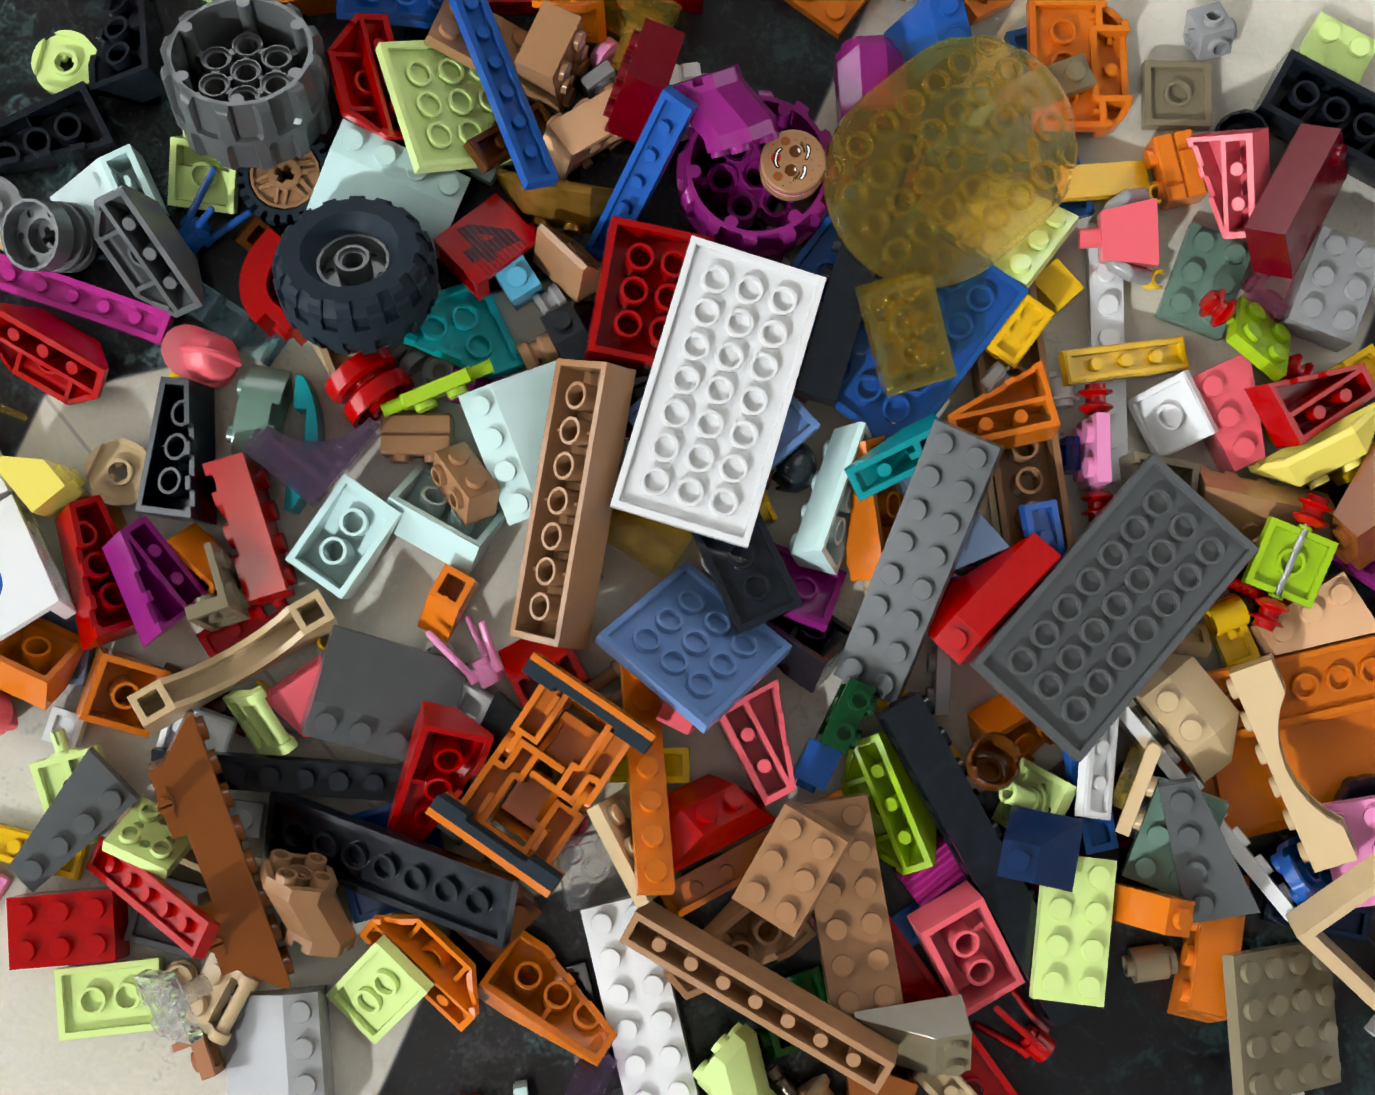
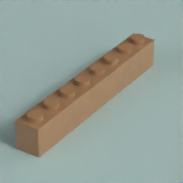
M654 901L636 909L619 940L622 944L876 1094L879 1093L896 1064L899 1045Z

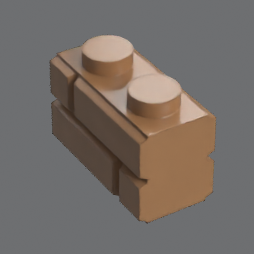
M382 413L381 454L385 458H390V463L410 464L411 458H424V463L433 464L435 451L454 445V417L450 413H394L385 418Z

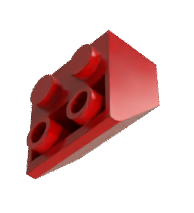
M520 639L498 651L509 682L523 708L540 684L521 671L533 652L541 653L583 683L591 680L575 649L558 648Z

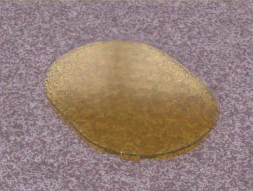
M991 36L951 37L928 46L862 97L842 118L830 140L826 153V168L823 175L824 196L831 221L845 246L863 265L877 275L900 285L914 288L931 289L956 285L982 273L1046 221L1061 204L1068 192V185L1077 164L1078 142L1075 137L1073 124L1075 119L1074 113L1062 86L1051 71L1031 53Z

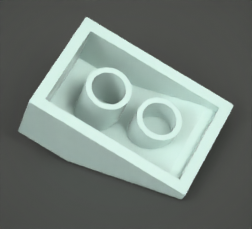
M344 474L285 560L340 599H352L374 567L403 513L347 474Z

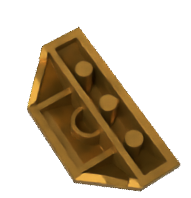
M500 168L496 170L499 185L526 223H532L536 228L543 223L550 227L563 229L564 233L572 236L593 233L614 190L612 188L559 179L555 186L524 191L517 172Z

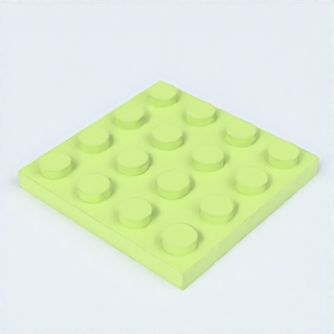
M425 40L379 42L375 51L414 173L422 174L478 168L463 145L467 140L496 125L497 121L477 72L424 44ZM509 159L508 161L502 163L499 166L514 164L512 162V159Z

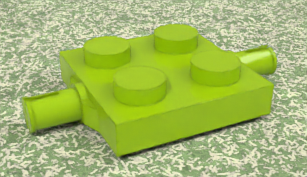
M490 359L471 367L468 365L459 371L406 393H401L399 397L381 403L380 407L385 418L404 409L405 411L415 409L416 413L419 412L421 414L438 406L436 400L448 396L449 399L455 400L459 395L470 392L468 387L474 385L476 379L495 371Z

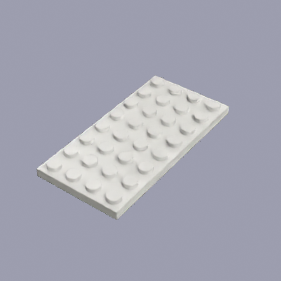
M693 235L691 236L610 507L748 548L825 286L826 277Z

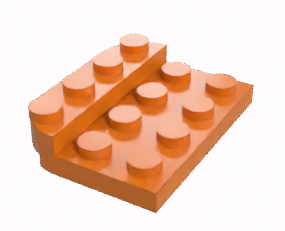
M1027 1L1028 73L1084 53L1097 82L1093 89L1029 112L1030 132H1093V138L1102 137L1113 133L1127 115L1133 101V95H1129L1126 46V36L1130 32V27L1127 19L1123 20L1116 11L1106 6L1108 1Z

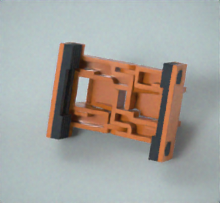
M533 652L521 671L540 684L511 726V730L503 738L461 800L448 791L437 794L425 813L541 895L548 898L566 874L554 866L553 863L586 816V810L593 806L630 748L633 747L640 753L645 754L649 751L659 734L541 653ZM572 706L601 726L603 730L601 733L597 732L566 709ZM562 712H564L563 715L561 716V718L559 719V721H558V722L556 723V725L553 727V725L555 724V722H556V720L558 719V717L560 716V714H561ZM540 760L560 774H563L559 782L538 768L534 769ZM517 780L518 782L516 783V785L514 786V788L502 804V800L505 798V796ZM494 820L527 843L525 846H522L491 823Z

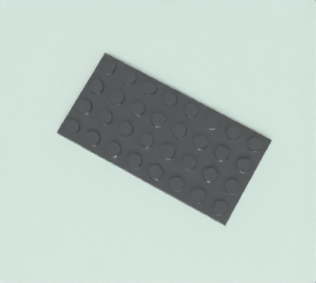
M1153 453L1145 459L969 665L1074 761L1081 762L1259 548Z

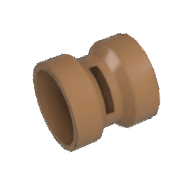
M547 331L537 335L536 340L531 343L523 342L516 346L528 370L560 358Z

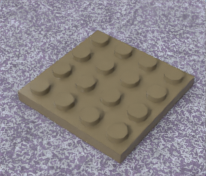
M1300 941L1222 954L1233 1095H1292L1341 1083V1063L1339 1059L1338 1027L1336 1025L1335 991L1333 989L1332 971Z

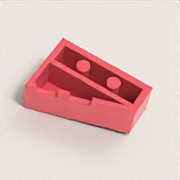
M1269 128L1202 132L1187 137L1188 146L1193 148L1199 164V168H1197L1199 176L1204 178L1211 198H1208L1222 238H1246L1244 227L1270 181Z
M1240 354L1193 376L1192 378L1219 432L1203 439L1220 473L1223 470L1235 472L1265 458L1260 417L1244 390L1255 387L1252 363Z

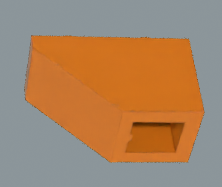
M445 563L428 593L417 627L426 632L428 630L432 631L439 639L448 643L481 583Z

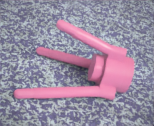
M470 615L465 616V621L481 654V657L471 663L474 668L472 671L432 631L428 630L426 636L466 676L471 686L478 682L481 688L484 689L506 676L484 621L479 622L482 640Z

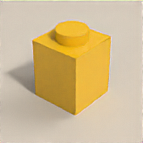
M1058 258L1049 265H1046L1035 279L1038 301L1055 313L1053 317L1085 288Z

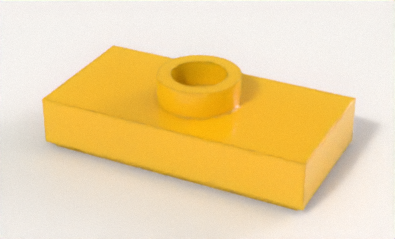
M1027 293L987 346L985 352L1005 366L1009 365L1013 371L1055 313Z

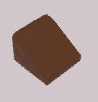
M253 214L233 240L249 252L254 243L268 228L272 229L280 237L281 234L266 223L265 220Z

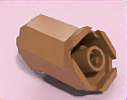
M283 849L272 850L270 857L262 861L259 875L264 891L281 917L279 927L283 941L290 946L293 945L294 941L302 944L301 952L308 956L337 958L343 954L345 947H347L348 951L352 949L357 934L350 916L335 892L338 881L333 868L326 865L327 858L319 853H308L305 855L290 853Z

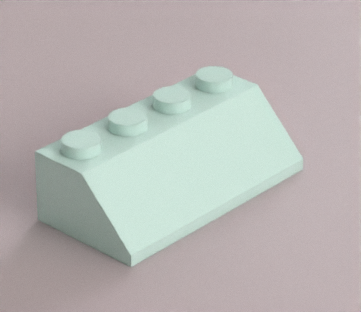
M856 422L834 429L831 439L827 440L823 446L821 468L819 471H816L812 479V493L809 502L806 501L802 506L800 515L802 522L798 533H794L790 541V554L798 566L833 575L838 573L846 550L853 487L844 469L857 460L859 442L873 438L867 424L864 422Z

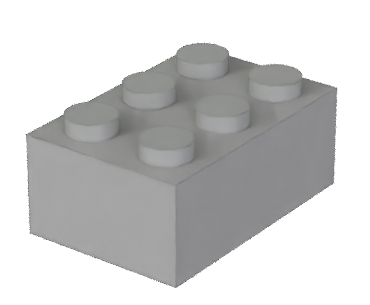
M1321 226L1294 279L1290 283L1276 323H1282L1293 336L1335 352H1339L1353 344L1375 285V245L1327 226Z

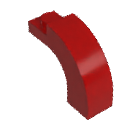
M268 228L254 243L244 260L239 279L240 298L250 318L270 338L277 333L286 342L292 338L299 345L303 346L308 340L304 339L300 331L293 329L287 321L274 288L271 266L273 255H275L276 247L279 245L281 237Z

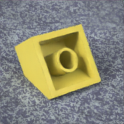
M0 456V474L34 514L55 520L68 503L90 496V493L84 487L87 483L86 480L74 468L68 469L61 463L55 464L44 459Z

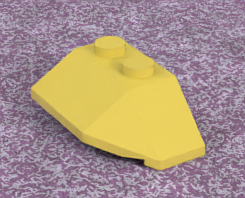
M1375 402L1340 419L1304 444L1283 448L1247 466L1248 469L1255 475L1300 488L1308 485L1313 490L1331 481L1328 475L1339 469H1342L1345 474L1360 467L1363 462L1361 458L1368 454L1375 435Z

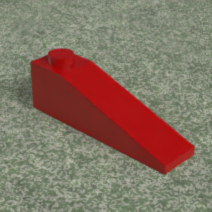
M1037 533L1029 535L949 584L928 634L959 665L970 663L1063 556Z

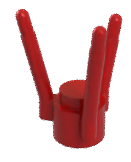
M1016 988L1011 993L1035 1027L1028 1025L1025 1028L998 1005H995L993 1009L1005 1022L1020 1033L1018 1041L1021 1044L977 1021L972 1023L975 1029L1014 1049L1025 1059L1031 1056L1038 1063L1044 1062L1056 1047V1040L1048 1034L1050 1028L1039 1019Z

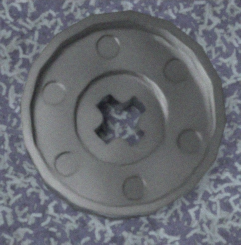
M23 198L10 206L1 224V242L4 252L13 265L24 271L77 273L90 265L95 258L99 246L94 240V218L86 208L73 202Z

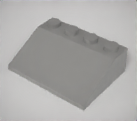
M327 985L256 991L249 994L230 1030L232 1036L228 1044L224 1046L228 1095H335L328 998L325 996L327 994ZM231 994V995H230V997H229V999H228L226 1005L224 1006V1008H223V1010H222V1015L224 1014V1012H225V1010H226V1008H227V1006H228V1004H229V1002H230V1000H231V998L233 997L234 994Z

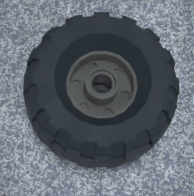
M349 196V199L338 201L335 198L322 202L323 205L314 210L309 208L300 214L298 222L295 225H288L281 235V240L276 247L271 266L274 277L273 284L287 321L293 329H298L304 339L321 349L328 346L334 353L350 355L351 351H362V354L365 355L377 353V349L388 345L392 348L404 342V337L408 333L414 334L421 328L427 315L431 313L433 306H435L438 297V283L440 281L431 239L427 231H422L420 223L403 207L397 208L393 206L391 201L381 198L370 200L366 199L365 196Z

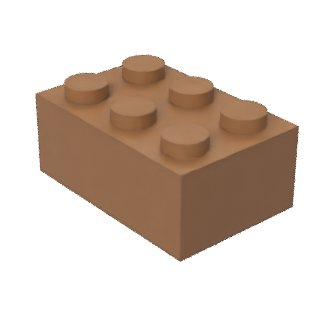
M545 0L531 25L514 63L528 102L534 104L540 100L548 111L557 114L562 113L565 106L570 107L577 92V89L574 87L579 77L582 78L587 74L591 59L588 58L589 47L586 45V32L584 31L582 17Z
M792 799L782 807L734 892L732 899L787 934L795 937L803 929L855 837Z

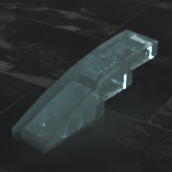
M202 282L205 304L187 314L217 334L226 336L233 341L235 346L262 364L270 367L287 342L277 333L270 338L250 318L244 309Z

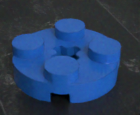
M1292 837L1279 844L1276 853L1271 855L1270 859L1275 870L1283 875L1290 886L1289 893L1293 901L1300 905L1333 882L1328 869L1315 873L1310 862L1304 864L1296 844L1301 842L1300 838Z

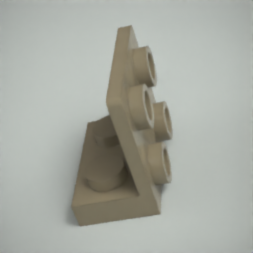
M211 541L204 543V549L218 596L215 594L200 596L194 600L195 604L186 606L184 609L189 622L213 632L250 619L248 608L251 607V604L246 602L232 559L233 556L224 548Z

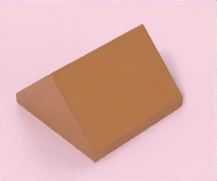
M541 223L537 228L532 262L576 303L596 293L601 263L572 236Z

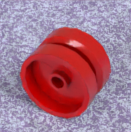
M386 347L377 349V353L365 355L360 351L344 362L325 383L324 390L337 405L346 404L343 414L356 429L364 428L380 420L383 413L380 404L399 397L401 393L413 390L415 385L403 368H394L396 359Z

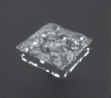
M145 969L134 976L139 985L136 987V993L140 1001L149 1007L153 1015L151 1025L159 1037L187 1044H193L204 1037L190 1006L213 992L209 979L203 973L198 974L197 977L182 986L175 972Z

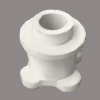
M1061 371L1049 372L1052 397L1056 409L1073 407V401L1080 399V396L1075 392V385L1063 387Z

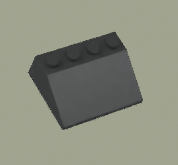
M333 624L301 721L302 734L404 761L422 701L458 708L465 675L445 656Z

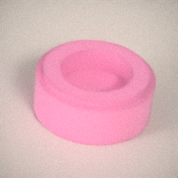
M607 37V41L598 43L590 57L591 64L596 68L605 60H608L612 66L621 53V44L612 37Z

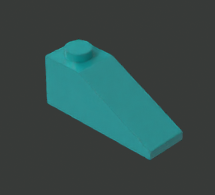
M934 413L900 429L844 469L859 501L913 475L934 420L938 419Z

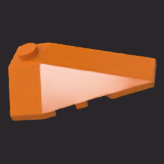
M524 930L495 960L478 984V998L509 1019L598 1067L618 1034L593 1002L589 1001L576 985L575 979L569 972L567 973L549 946Z

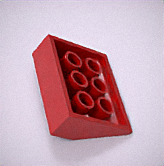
M612 216L606 235L584 360L609 362L626 368L651 370L691 236L693 235L714 242V237Z

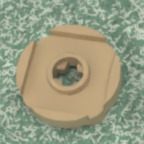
M123 438L113 439L115 441L97 446L89 455L84 470L85 479H88V484L91 488L89 490L92 495L100 494L105 504L114 507L136 506L147 449L132 440ZM126 464L127 478L116 482L117 475L113 473L116 467L122 468Z

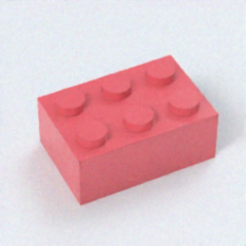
M968 881L963 882L907 915L947 996L962 994L967 1016L1025 983L984 898Z

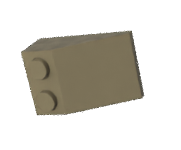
M962 994L854 1012L855 1020L899 1045L895 1064L897 1066L934 1076L944 1074L947 1076H957L971 1070L972 1031Z

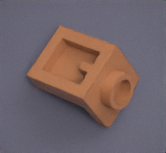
M197 1027L178 1034L180 1040L170 1046L172 1053L188 1047L192 1048L191 1063L194 1070L200 1073L202 1081L214 1077L226 1069L219 1045L212 1042L207 1037L208 1035L201 1032Z

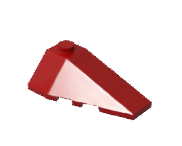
M422 701L412 730L386 828L424 841L438 824L436 820L425 812L437 794L448 791L457 798L462 795L464 786L483 769L494 740V735L456 707Z

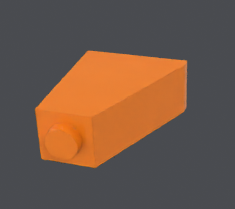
M1115 883L1112 920L1162 935L1189 938L1195 902L1153 888Z

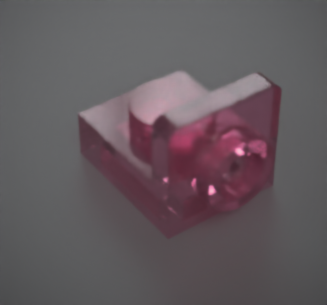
M1254 272L1241 287L1245 291L1243 295L1251 302L1260 304L1265 313L1277 322L1283 318L1290 307L1283 302V298L1277 292L1263 287L1271 275L1261 273L1258 275Z

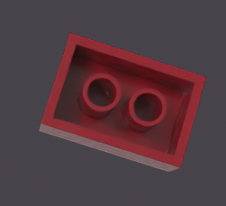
M645 18L641 31L633 30L603 116L609 118L604 131L637 143L662 90L670 83L686 33Z

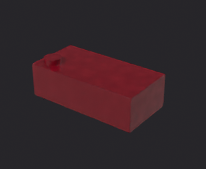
M1300 123L1244 227L1253 272L1294 279L1347 178L1345 161L1347 145L1343 144L1342 129Z

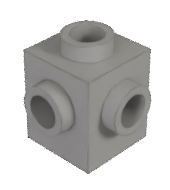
M1218 1L1187 10L1183 37L1187 49L1192 50L1197 60L1204 61L1230 54L1233 39L1237 35V26L1235 20L1228 16L1221 3Z

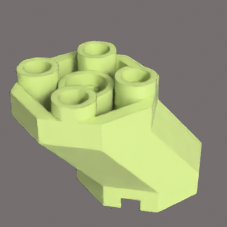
M738 1022L727 1035L723 1034L712 1047L711 1051L713 1054L709 1060L705 1059L692 1074L698 1080L697 1084L708 1095H777L769 1086L757 1033L746 1023L743 1025Z

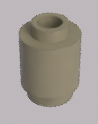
M1163 943L1129 947L1127 948V955L1122 956L1125 976L1131 977L1134 983L1169 979L1171 975L1178 973L1177 956L1171 945L1164 946Z

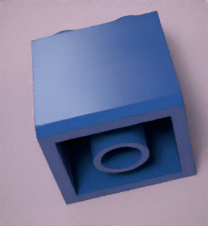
M920 0L884 32V36L890 37L894 41L895 46L902 51L905 67L906 95L916 94L918 89H939L963 84L976 54L963 0Z

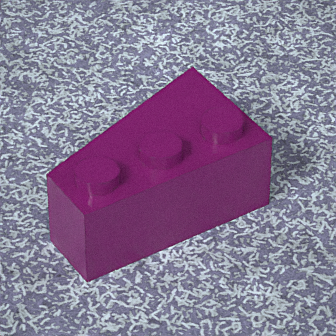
M146 515L119 530L102 547L143 648L187 618L184 607L195 604L194 600L208 594Z

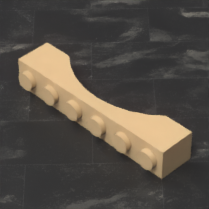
M317 589L285 607L268 623L232 647L190 668L159 678L127 696V699L143 727L151 734H155L183 718L187 711L199 709L314 643L318 638L321 639L331 633L333 624L339 625Z
M1270 653L1231 667L1229 672L1230 678L1226 679L1228 690L1233 699L1239 698L1245 710L1240 712L1242 722L1246 731H1254L1258 740V744L1254 745L1255 752L1261 765L1268 764L1273 776L1268 777L1270 787L1276 798L1282 796L1287 809L1282 810L1289 830L1296 829L1301 842L1296 844L1304 864L1310 862L1314 872L1317 873L1358 860L1357 848L1343 816L1328 809L1309 794L1298 781L1286 760L1279 732V714L1286 693V684L1273 654Z

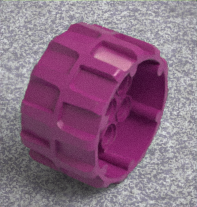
M759 90L758 96L776 116L779 126L778 133L790 129L805 131L814 136L824 149L826 168L819 188L812 194L818 195L813 204L804 214H801L798 210H791L792 201L776 198L767 191L763 184L755 186L748 182L747 179L750 176H760V158L762 148L766 143L759 144L758 142L751 145L752 149L744 151L745 155L741 158H733L729 154L721 156L722 163L711 167L707 177H701V168L698 165L707 154V149L703 138L690 124L688 141L684 146L683 152L677 155L679 209L681 217L690 222L696 234L714 237L715 243L782 263L786 253L800 245L802 248L806 245L826 216H828L838 183L839 171L834 167L832 159L833 138L828 130L820 131L818 126L808 116L809 107L800 101L793 105L774 98L770 90ZM718 178H726L731 182V185L728 188L720 189L713 182ZM708 192L709 197L717 203L727 202L726 218L724 221L717 218L707 209L701 201V193ZM772 202H779L784 206L785 210L780 213H773L767 208V205ZM737 205H746L751 212L746 216H738L734 213L733 209ZM760 217L766 225L779 227L765 231L746 230L752 227L756 218Z

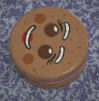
M797 129L784 130L779 132L780 138L765 144L760 158V178L767 191L776 198L785 201H799L809 197L819 188L826 168V155L820 142L811 134Z

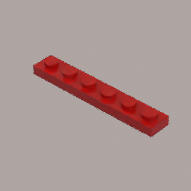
M100 836L85 868L191 957L205 960L221 924L163 878L102 851L103 840L106 837Z

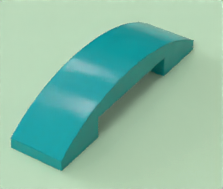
M296 375L293 409L300 414L306 415L301 477L287 476L284 506L285 511L297 515L305 508L315 490L321 474L325 453V424L321 404L313 385L303 375Z

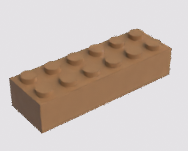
M862 792L800 803L855 837L813 910L828 1004L853 1019L855 1011L904 1004L868 795Z

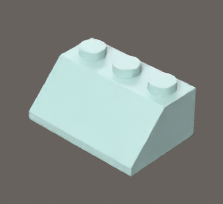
M420 462L388 497L387 503L403 513L392 533L469 576L484 557L506 518L502 507L497 504L496 515L465 526L433 482L431 476L432 467Z

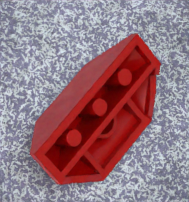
M356 13L325 53L341 116L385 140H404L375 51L379 42L395 41L388 14Z
M0 302V358L11 373L66 405H73L101 397L109 367L100 341L42 308Z
M707 774L667 793L674 873L774 822L775 816L765 806H762L752 792L712 774Z

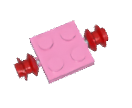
M1105 383L1085 384V390L1078 391V395L1085 397V404L1079 406L1078 410L1091 416L1076 424V428L1072 432V446L1074 449H1077V462L1074 463L1072 471L1073 480L1077 482L1078 491H1089L1080 497L1082 501L1088 503V509L1081 512L1082 516H1088V522H1092L1114 496L1109 491H1104V485L1112 482L1110 413L1108 412L1113 409V405L1106 403V396L1112 394L1113 390L1106 389Z

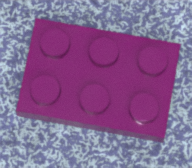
M775 543L803 602L802 607L783 615V617L825 633L847 572L839 569L837 575L798 566L791 556L789 548Z

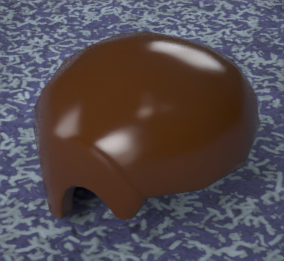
M998 732L982 734L971 745L966 755V769L972 782L982 789L994 792L1008 788L1021 770L1018 765L1020 753L1018 745L1008 735Z

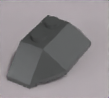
M125 184L94 200V240L135 297L156 308L168 311V314L175 318L205 304L198 260L158 201Z

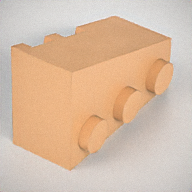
M613 83L605 86L599 95L594 98H584L571 111L564 115L561 112L557 113L547 121L543 139L559 179L568 181V174L582 165L586 170L594 164L590 159L591 157L606 148L611 152L627 140L604 131L609 118L603 116L611 94Z
M1344 571L1325 576L1311 609L1290 601L1287 606L1290 613L1281 614L1278 620L1283 625V628L1276 626L1274 631L1271 632L1252 624L1253 621L1247 624L1261 657L1270 653L1276 656L1375 632V618Z

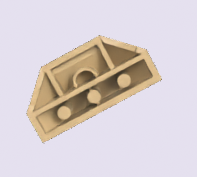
M1171 654L1136 695L1134 701L1198 779L1205 783L1232 762L1239 711L1193 656Z

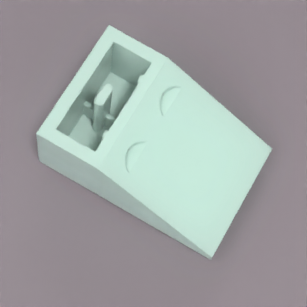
M130 144L97 158L50 197L51 201L77 203L86 208L94 218V200L125 184L158 201L165 213L170 216L144 158Z

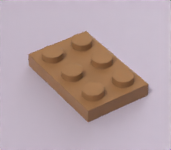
M444 0L424 44L476 71L448 0ZM492 12L515 67L514 61L528 31Z

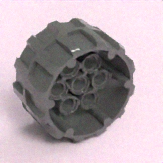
M212 0V2L196 10H187L178 18L179 24L172 34L164 37L160 48L164 66L161 68L160 76L176 123L184 130L190 148L198 155H208L219 161L222 167L232 170L240 167L261 168L262 171L275 169L277 164L288 161L296 156L299 159L310 152V146L319 135L327 133L332 123L329 105H333L335 97L322 37L314 25L307 26L303 19L302 11L291 3L284 5L274 0Z

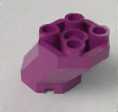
M884 35L856 36L855 38L847 39L841 45V50L835 54L833 80L835 84L840 146L845 151L848 149L852 152L853 156L857 146L864 144L867 134L874 136L877 125L908 133L910 119L907 112L905 67L902 51L895 46L894 41L890 37Z
M739 64L671 85L698 105L690 124L703 138L707 153L711 154L712 159L730 153L731 155L752 149L751 145L758 142L763 144L780 138L775 114L744 80Z

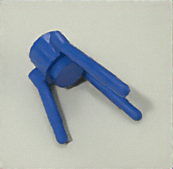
M216 166L210 168L186 216L180 222L182 227L178 232L193 253H197L202 246L210 248L218 238L253 214L250 209H247L212 234H210L211 227L207 221L215 211L213 206H209L200 218L194 217L217 172Z

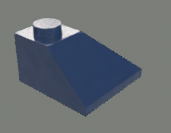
M1012 805L1003 839L997 876L1073 892L1085 820Z

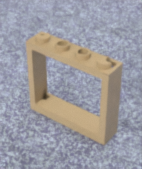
M1374 852L1285 916L1297 939L1375 1011V981L1323 932V930L1375 895Z

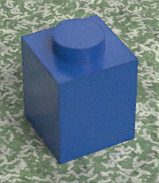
M808 737L793 769L794 777L798 778L795 785L813 794L816 788L825 791L842 753Z

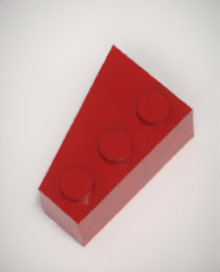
M1361 363L1263 384L1244 390L1275 447L1280 449L1304 444L1374 398L1375 382L1366 365Z

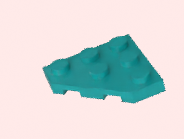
M463 284L438 291L435 306H433L431 313L427 315L424 324L416 333H408L404 337V342H402L462 368H466L468 365L471 367L490 359L495 372L484 377L491 380L522 370L525 364L491 294L482 301H479Z

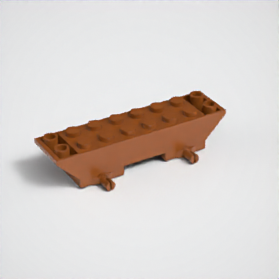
M193 710L187 711L164 757L152 761L148 765L147 771L157 797L156 808L164 816L173 840L188 835L207 887V891L197 894L198 907L221 924L209 951L215 954L222 976L238 970L280 988L291 987L289 975L295 973L287 946L279 947L278 942L283 940L277 918L274 912L267 914L266 908L271 907L269 897L263 889L261 880L256 882L253 875L258 874L259 871L251 847L244 849L241 842L247 840L239 814L232 816L229 808L235 805L227 781L220 783L217 774L222 773V767L215 748L208 750L205 740L210 739V734L203 715L196 717Z

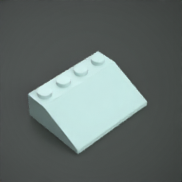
M343 119L329 149L306 210L309 208L314 210L322 206V202L335 198L337 201L349 199V196H365L366 199L375 200L376 198L391 201L392 205L397 208L403 207L419 221L422 231H427L435 251L433 239L451 227L471 178L455 170L415 174L406 147L391 140H385L371 131Z
M556 360L458 396L485 467L500 487L498 500L509 526L530 517Z

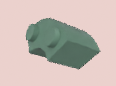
M252 364L247 375L241 376L238 380L237 395L239 398L234 421L229 424L227 429L226 441L231 443V455L243 452L254 462L271 465L282 447L285 419L288 408L293 400L292 372Z

